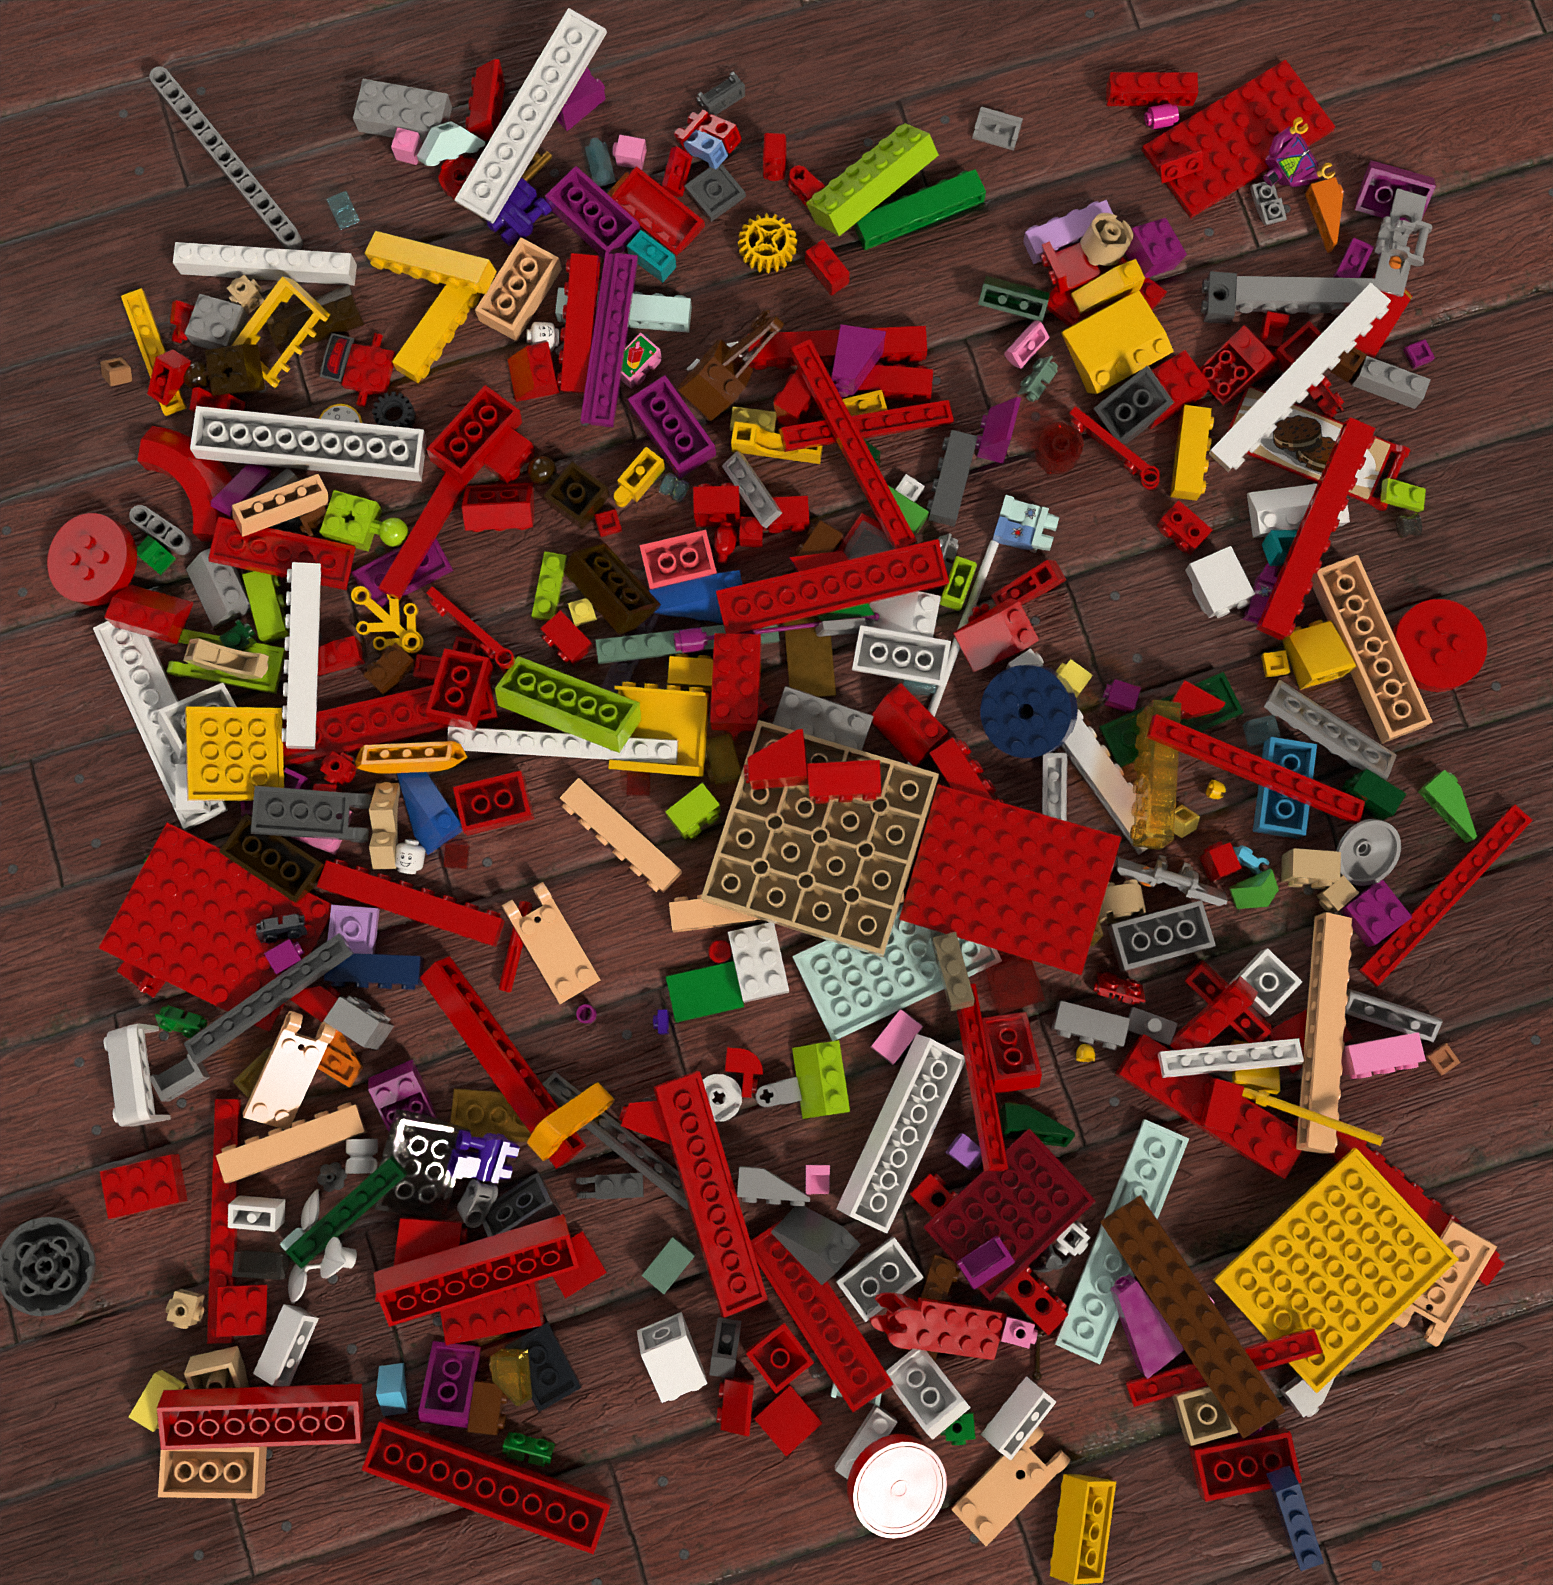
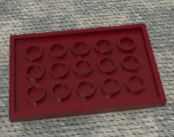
M1030 1128L1005 1150L1008 1164L1007 1170H983L923 1226L955 1263L993 1237L998 1236L1015 1263L977 1287L989 1301L998 1295L1096 1202Z

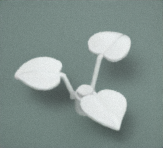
M316 1189L311 1194L302 1210L301 1227L303 1231L312 1228L318 1220L319 1189ZM333 1237L326 1246L322 1263L309 1264L302 1269L295 1264L288 1282V1293L291 1303L295 1304L302 1296L306 1287V1272L308 1270L320 1268L321 1277L327 1279L342 1267L351 1269L356 1262V1250L342 1247L339 1238Z

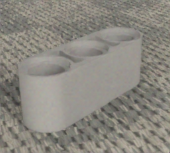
M137 505L131 509L129 513L130 520L146 534L176 554L185 555L191 551L192 541L180 529L146 506ZM147 514L146 519L139 522L140 517ZM165 526L164 531L157 534L158 529ZM178 539H183L180 545L175 546Z

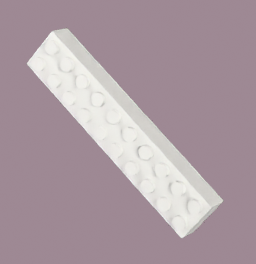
M196 406L190 450L197 459L422 482L427 438L422 429Z

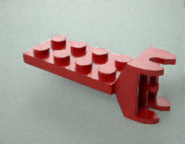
M884 1292L875 1297V1301L881 1307L887 1308V1312L884 1315H875L869 1318V1322L875 1329L885 1332L889 1342L894 1346L909 1350L912 1348L995 1360L1007 1316L1003 1310L920 1297L916 1302L902 1294Z

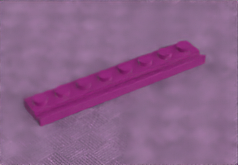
M605 252L580 420L581 424L588 423L614 428L638 255L609 254V252Z

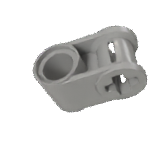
M797 1077L760 1087L755 1094L757 1103L762 1107H770L801 1101L802 1097ZM767 1089L768 1093H772L773 1097L769 1099L770 1103L760 1099L763 1090Z
M475 1179L469 1182L457 1206V1210L467 1227L476 1228L483 1224L498 1195L496 1184H482Z

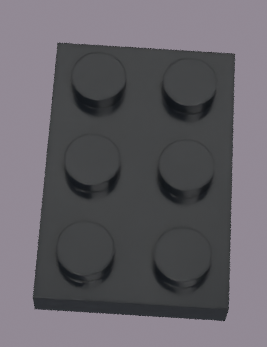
M549 1321L505 1346L538 1412L583 1387Z

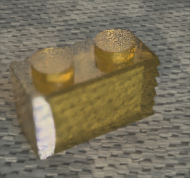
M731 734L706 740L705 761L709 760L711 769L707 770L710 783L715 782L717 788L739 782L741 770Z

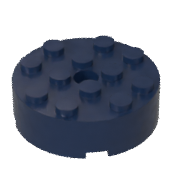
M1038 664L1018 665L999 673L987 686L980 707L981 722L990 741L1001 751L1019 758L1038 757L1058 749L1073 732L1078 714L1075 693L1068 681L1053 669ZM1027 705H1031L1033 708L1032 717H1029L1025 712Z

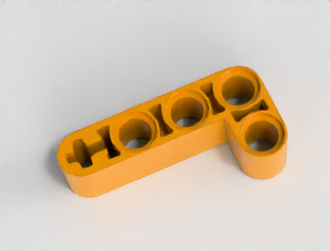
M599 1082L595 1083L543 1119L531 1134L527 1144L542 1161L547 1160L559 1148L562 1141L606 1111L615 1099Z

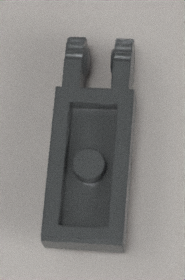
M642 1173L595 1175V1177L576 1178V1183L579 1184L595 1183V1192L577 1193V1199L644 1197Z

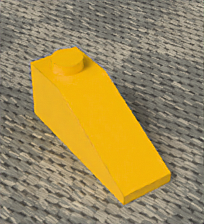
M1134 259L1111 269L1071 293V296L1079 313L1082 314L1140 290L1145 277L1137 260Z

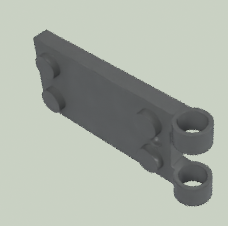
M255 786L251 834L349 840L365 843L368 842L369 829L348 827L350 806L359 809L370 808L371 795ZM341 814L342 819H337L336 815Z

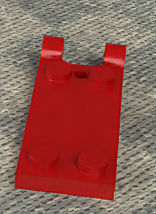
M1075 406L1069 413L1070 422L1075 430L1079 433L1086 432L1121 460L1125 470L1132 475L1137 473L1141 476L1143 488L1146 490L1157 488L1160 473L1156 467L1147 464ZM1147 475H1154L1156 477L1152 482H1148L1144 478Z
M432 586L426 594L430 598L429 604L433 606V609L441 617L444 615L448 616L468 635L478 641L483 653L491 660L495 659L505 675L506 671L504 669L511 668L515 663L516 659L509 649L503 648Z

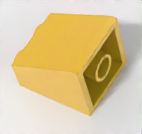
M1322 620L1310 623L1309 627L1301 629V626L1295 627L1291 636L1287 635L1286 638L1282 639L1300 690L1342 678L1356 667L1355 662L1331 621L1323 623Z

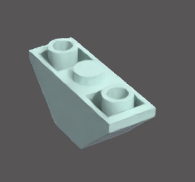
M450 121L431 128L417 158L427 166H436L442 160L456 159L465 152H477L480 147L486 145L485 141Z

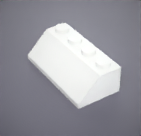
M1317 484L1247 493L1253 538L1267 536L1271 530H1298ZM1348 505L1338 515V519H1340L1338 527L1350 522Z
M860 625L852 670L943 686L951 641Z

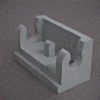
M981 107L972 139L1014 151L1023 118Z

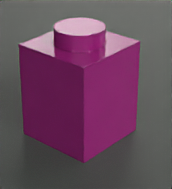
M1114 679L1111 685H1106L1103 697L1106 698L1104 705L1131 713L1135 708L1141 688Z
M289 939L264 953L274 972L279 975L302 960L304 950L298 941L294 943L293 940Z

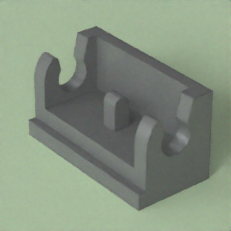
M735 72L729 73L730 77L704 95L702 92L697 94V103L708 114L717 115L745 97V84L741 82Z

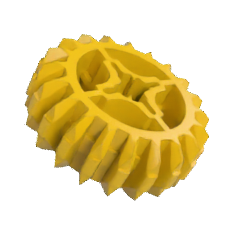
M766 213L765 218L761 219L757 215L756 221L750 218L748 221L749 225H743V232L739 233V254L744 256L743 261L745 263L750 262L751 269L758 266L757 269L760 273L763 268H766V272L769 274L770 268H774L778 272L779 265L785 268L787 266L786 261L791 262L793 260L792 255L796 254L795 247L797 246L796 233L794 230H791L792 226L790 223L785 224L784 217L778 221L776 214L769 218V215ZM756 235L757 242L755 243V246L751 248L750 241ZM781 239H784L785 245L783 249L779 251L777 245L780 243Z

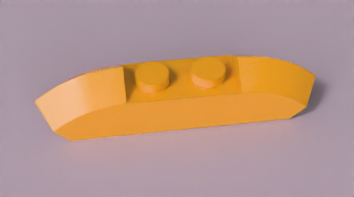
M454 741L364 745L357 755L355 765L357 769L373 773L433 772L452 768L466 759L467 755L461 744Z

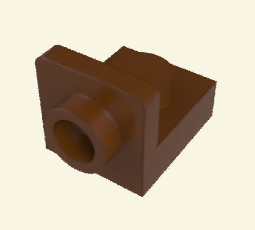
M321 506L300 517L303 523L300 525L303 535L316 538L313 529L322 527L327 512L325 506Z

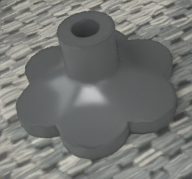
M340 1163L324 1164L320 1168L321 1174L317 1177V1181L320 1185H323L325 1191L332 1192L334 1189L340 1190L344 1187V1180L347 1178V1174L341 1168Z

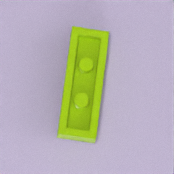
M544 552L532 611L533 619L549 621L556 615L567 555Z

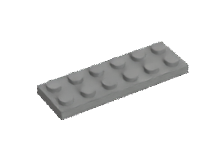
M1279 679L1264 706L1272 715L1279 716L1288 722L1291 727L1299 729L1308 735L1311 740L1325 746L1331 753L1347 760L1351 766L1357 767L1362 771L1367 768L1384 780L1388 779L1397 756L1395 753Z

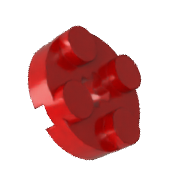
M459 155L456 159H447L441 166L442 170L438 177L441 188L453 200H455L477 163L473 158H463V156ZM457 175H466L464 180L458 181Z

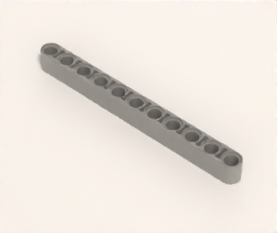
M161 66L153 68L149 77L160 96L282 246L289 250H300L303 246V240L296 227L168 70ZM294 236L292 240L287 241L288 238Z

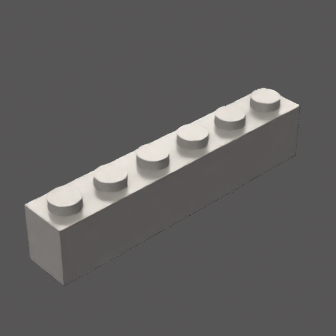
M1237 276L1235 311L1250 313L1252 311L1267 313V311L1286 312L1287 314L1304 312L1313 315L1319 313L1340 315L1370 283L1375 285V278Z

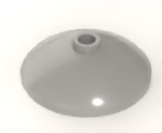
M1368 819L1352 826L1340 840L1336 851L1341 852V876L1344 875L1350 883L1359 886L1371 885L1384 879L1397 864L1401 852V840L1396 829L1380 819Z

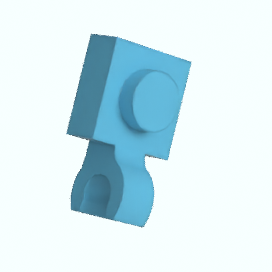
M1243 845L1233 847L1240 865L1248 867L1253 874L1257 875L1262 872L1259 870L1260 863L1269 865V861L1266 858L1252 855L1253 851Z

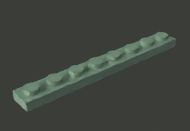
M724 625L701 627L702 632H706L707 636L714 635V633H725ZM774 625V626H770V627H766V628H773V627H778V626H777V625ZM679 630L595 640L598 664L686 653L675 651L673 633H679ZM779 633L761 634L762 644L778 643L780 641ZM708 640V645L704 646V650L695 652L714 650V640Z

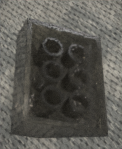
M396 1109L380 1166L393 1156L408 1174L373 1205L375 1210L444 1220L456 1182V1178H453L448 1172L447 1166L452 1150L457 1149L456 1139L459 1131L470 1132V1129L421 1113Z

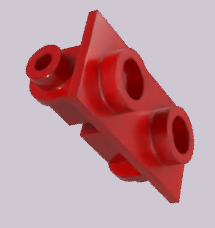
M1191 149L1189 152L1178 155L1176 159L1172 157L1164 161L1160 160L1156 164V170L1158 173H1161V183L1163 184L1202 170V149Z
M1325 376L1316 387L1311 385L1307 391L1314 400L1321 395L1323 396V399L1317 404L1325 416L1332 418L1337 414L1336 410L1338 408L1344 411L1341 405L1345 402L1337 392L1333 394L1328 387L1332 384Z

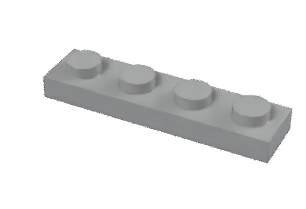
M739 451L733 454L722 467L733 484L739 486V493L761 526L767 528L782 514V511L744 455Z

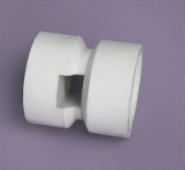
M378 1139L346 1140V1153L351 1155V1158L346 1162V1174L373 1173L377 1169L376 1159L372 1155L378 1151Z

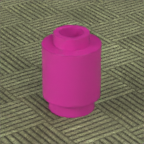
M1171 103L1149 107L1148 112L1145 113V123L1152 130L1172 126L1179 120L1176 104L1171 105Z

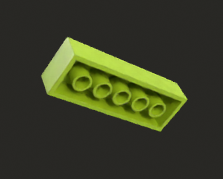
M906 123L898 126L892 134L882 139L871 151L863 154L861 159L847 167L845 172L831 180L829 185L815 193L806 202L815 223L838 236L842 235L939 156L930 134Z
M519 656L516 658L514 665L508 669L495 687L498 706L618 753L621 752L641 721L639 702Z

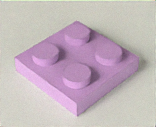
M331 905L327 941L340 933L344 936L354 954H375L380 909Z

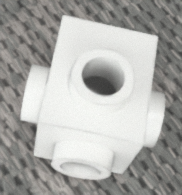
M1076 1220L1055 1240L1057 1242L1055 1247L1064 1255H1067L1068 1252L1073 1256H1076L1077 1253L1080 1255L1087 1248V1241L1090 1239L1085 1233L1087 1229ZM1070 1232L1073 1234V1240L1067 1242L1065 1236Z

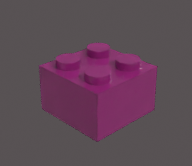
M1166 218L1133 227V239L1125 252L1130 261L1137 260L1145 279L1175 269L1187 255Z
M1383 879L1369 886L1339 910L1343 916L1352 918L1351 926L1367 947L1376 945L1412 918Z

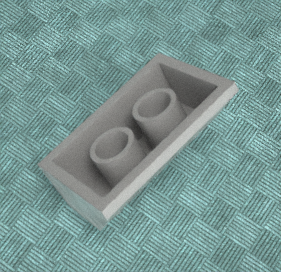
M209 548L199 553L186 570L215 629L252 610L246 587L237 568L209 562L208 557L211 549Z

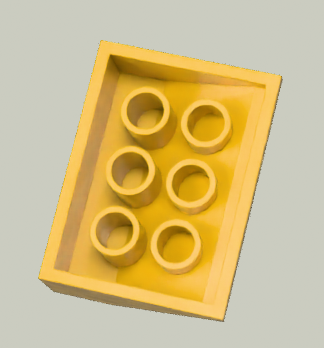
M1139 290L1061 332L1087 393L1098 394L1174 352L1164 328Z

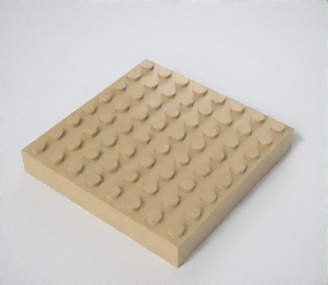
M758 720L747 757L794 732V730ZM804 734L807 764L880 760L881 797H877L875 801H863L862 798H853L852 802L845 803L839 802V799H829V803L816 804L815 800H810L809 785L752 790L750 783H746L743 767L701 899L709 904L884 957L939 774ZM746 757V760H745L744 765H747V764H748L747 757Z

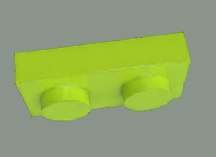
M1387 478L1382 481L1380 502L1420 512L1424 510L1426 489Z

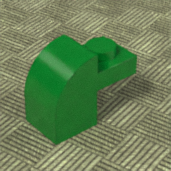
M149 535L137 547V555L160 575L176 560L173 555Z

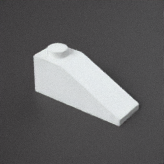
M1299 1375L1282 1387L1280 1391L1298 1415L1303 1418L1305 1416L1311 1417L1319 1411L1318 1406L1324 1402L1335 1377L1317 1394Z

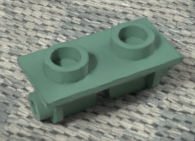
M1052 356L1040 358L1035 362L1032 367L1034 369L1033 372L1021 382V389L1017 393L1018 395L1026 393V398L1031 402L1039 399L1046 388L1041 383V380L1049 384L1058 372V365L1051 361Z

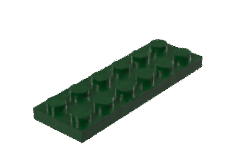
M1221 672L1194 684V686L1225 702L1224 707L1219 712L1189 720L1185 718L1179 719L1171 714V710L1167 709L1176 694L1174 693L1100 726L1098 729L1115 764L1123 768L1168 747L1146 738L1152 717L1155 714L1199 732L1206 731L1243 714L1244 711L1225 673Z

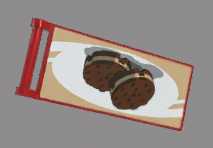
M1253 386L1245 389L1228 431L1266 393L1265 391ZM1294 403L1290 407L1293 411L1285 420L1280 418L1275 423L1277 428L1268 437L1264 434L1259 440L1261 445L1253 453L1248 451L1246 454L1318 483L1343 423ZM1374 436L1373 445L1364 454V457H1366L1365 464L1355 475L1358 478L1357 483L1352 491L1349 490L1347 496L1365 502L1377 510L1385 511L1388 504L1380 502L1381 493L1379 498L1372 496L1390 452L1396 454L1387 478L1396 480L1404 459L1409 456L1411 450L1406 446L1396 445Z

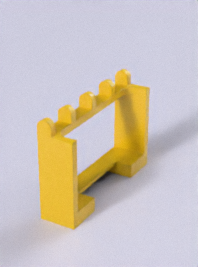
M283 276L231 345H256L261 338L257 333L281 301L287 303L291 296L295 294L314 313L271 370L261 361L263 378L275 388L281 381L277 377L281 369L285 372L291 369L286 363L293 353L296 352L299 355L303 353L299 345L309 334L314 338L317 334L312 329L317 321L321 319L326 322L330 316L294 279Z

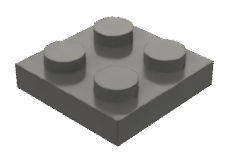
M722 163L716 170L710 167L685 185V191L711 222L746 197L745 191Z

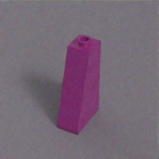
M1128 1274L1117 1279L1110 1290L1136 1366L1148 1379L1184 1351V1348L1137 1280Z

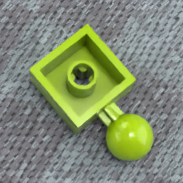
M334 490L320 533L326 540L356 546L357 549L369 552L374 534L379 535L386 545L397 547L406 541L408 528L398 518H388L380 522L382 509L376 501Z

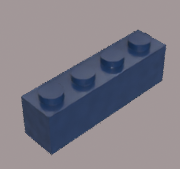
M352 954L328 971L324 976V981L331 982L332 987H345L346 983H355L354 987L369 988V984H378L379 989H392V985H401L403 990H415L416 986L423 985L420 977L424 971V958L421 956Z
M1290 1465L1266 1473L1290 1551L1300 1571L1323 1564L1324 1561L1303 1493Z

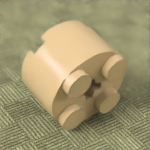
M1101 213L1095 217L1080 241L1082 250L1088 257L1090 264L1094 266L1099 264L1112 266L1119 263L1133 239L1132 229L1127 222L1123 220L1121 223L1116 219L1117 216L1111 213Z
M1128 880L1123 882L1124 884L1116 886L1115 883H1108L1099 914L1100 923L1106 920V924H1115L1130 920L1136 914H1138V917L1146 915L1141 885L1138 884L1137 880Z

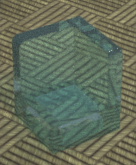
M347 191L327 199V203L340 230L360 222Z
M1274 715L1248 720L1242 725L1247 744L1250 747L1264 744L1270 737H1280Z

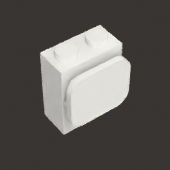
M1231 546L1190 563L1185 570L1192 583V591L1202 611L1209 618L1215 615L1217 618L1223 617L1230 613L1229 609L1236 606L1238 609L1249 605L1250 600L1255 595Z

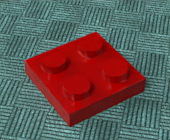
M267 1284L216 1287L215 1337L266 1334Z

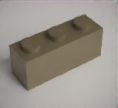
M956 932L933 937L932 947L950 1011L973 1006L975 999Z

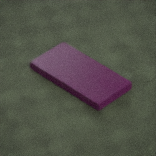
M436 538L402 597L454 571ZM402 546L352 571L357 584L367 588L371 593V598L381 608L389 604L387 594L381 592L378 587Z

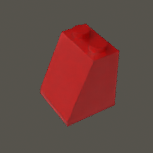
M797 729L747 757L748 764L744 765V777L746 783H750L752 790L809 785L803 729Z
M657 1101L629 1103L628 1107H623L619 1120L622 1121V1127L670 1144Z
M413 1216L400 1218L394 1266L461 1246L463 1242H467L469 1230L465 1228V1223L460 1221Z

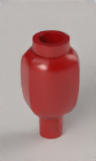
M729 522L720 523L714 538V548L719 554L718 563L724 565L727 564L728 555L734 551L737 539V532L733 529L734 524Z

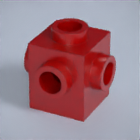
M332 751L330 755H326L323 759L320 771L326 774L324 779L331 784H337L338 782L345 787L354 778L357 767L351 763L353 758L344 752H341L339 755Z

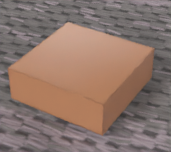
M1443 1043L1425 1056L1439 1076L1444 1075L1461 1063L1447 1043Z

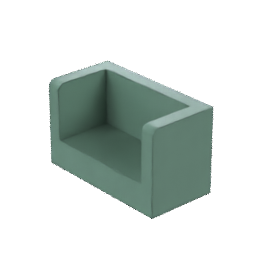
M673 1236L642 1276L660 1292L665 1294L696 1254Z

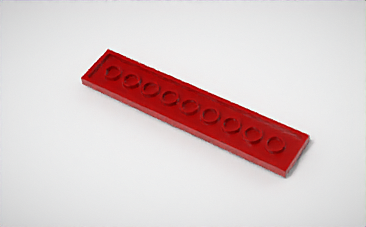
M939 539L718 590L716 595L725 633L739 634L949 584L940 542Z
M491 682L488 685L478 723L498 718ZM433 685L317 712L315 749L287 748L286 742H283L284 768L324 759L332 751L340 755L341 752L358 751L364 745L388 744L448 730L449 725L431 722L425 713ZM287 719L282 720V728L287 729Z
M695 1071L654 1086L655 1096L721 1316L725 1318L768 1300L703 1079L700 1071Z

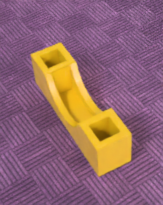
M734 421L731 440L732 452L739 451L743 454L820 464L823 446L784 452L780 434L766 431L757 424Z

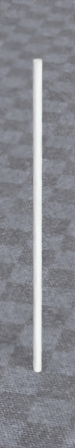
M991 540L958 629L968 624V616L973 615L972 608L977 604L999 545L996 541ZM955 637L949 650L943 686L936 685L927 709L934 717L960 650Z

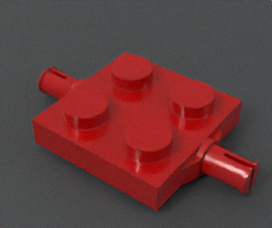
M374 333L371 345L352 344L342 386L345 389L355 390L359 393L356 405L360 407L366 406L368 395H384L388 391L394 367L392 361L397 354L395 351L380 348L383 338L381 334L377 335V333Z

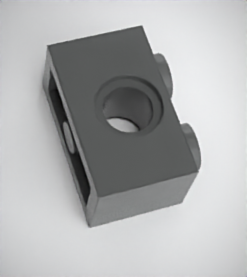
M1210 271L1207 279L1203 280L1202 293H1205V300H1202L1200 310L1201 314H1204L1203 322L1231 323L1235 316L1237 273ZM1214 295L1220 296L1222 300H1217Z

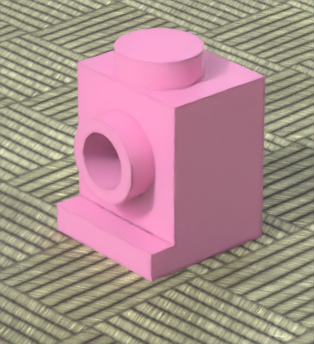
M1006 1316L1000 1341L1029 1349L1030 1343L1035 1344L1038 1330L1034 1329L1035 1324L1032 1322ZM1018 1329L1024 1330V1336L1021 1338L1016 1336Z

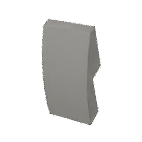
M1262 182L1250 187L1256 209L1264 226L1287 220L1282 199H1278L1275 185L1269 186L1266 182Z

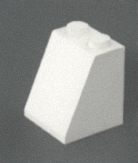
M682 1312L637 1330L642 1359L662 1403L668 1400H675L687 1392L697 1391L707 1384L705 1371Z

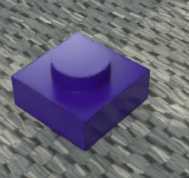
M658 1010V1015L653 1017L654 1029H658L659 1035L669 1034L668 1010Z

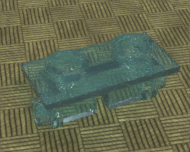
M598 138L591 139V143L585 147L593 182L598 186L616 183L606 142L602 143Z

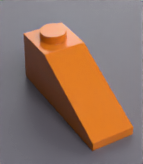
M1336 177L1311 184L1305 194L1327 253L1332 252L1338 242L1343 202V188L1338 184Z

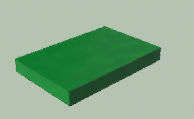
M734 961L666 976L676 1023L744 1008Z

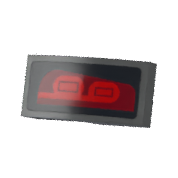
M335 333L331 334L323 358L320 377L339 382L343 381L354 338Z

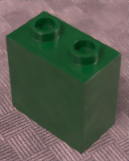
M1367 768L1358 774H1354L1352 778H1348L1341 788L1344 793L1365 801L1363 812L1374 819L1380 820L1393 816L1407 793Z

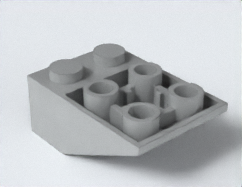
M739 1167L737 1197H742V1202L756 1203L757 1198L766 1199V1204H781V1200H789L790 1205L805 1206V1202H810V1196L765 1168Z

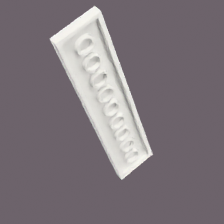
M568 8L456 196L455 201L492 224L495 222L607 34L605 28Z
M108 621L94 627L93 630L172 803V797L175 794L172 773L175 771V764H186V756L178 758L157 717L158 710L178 702V699L150 637L116 628ZM210 801L209 813L182 814L174 808L184 830H188L228 811L224 801Z

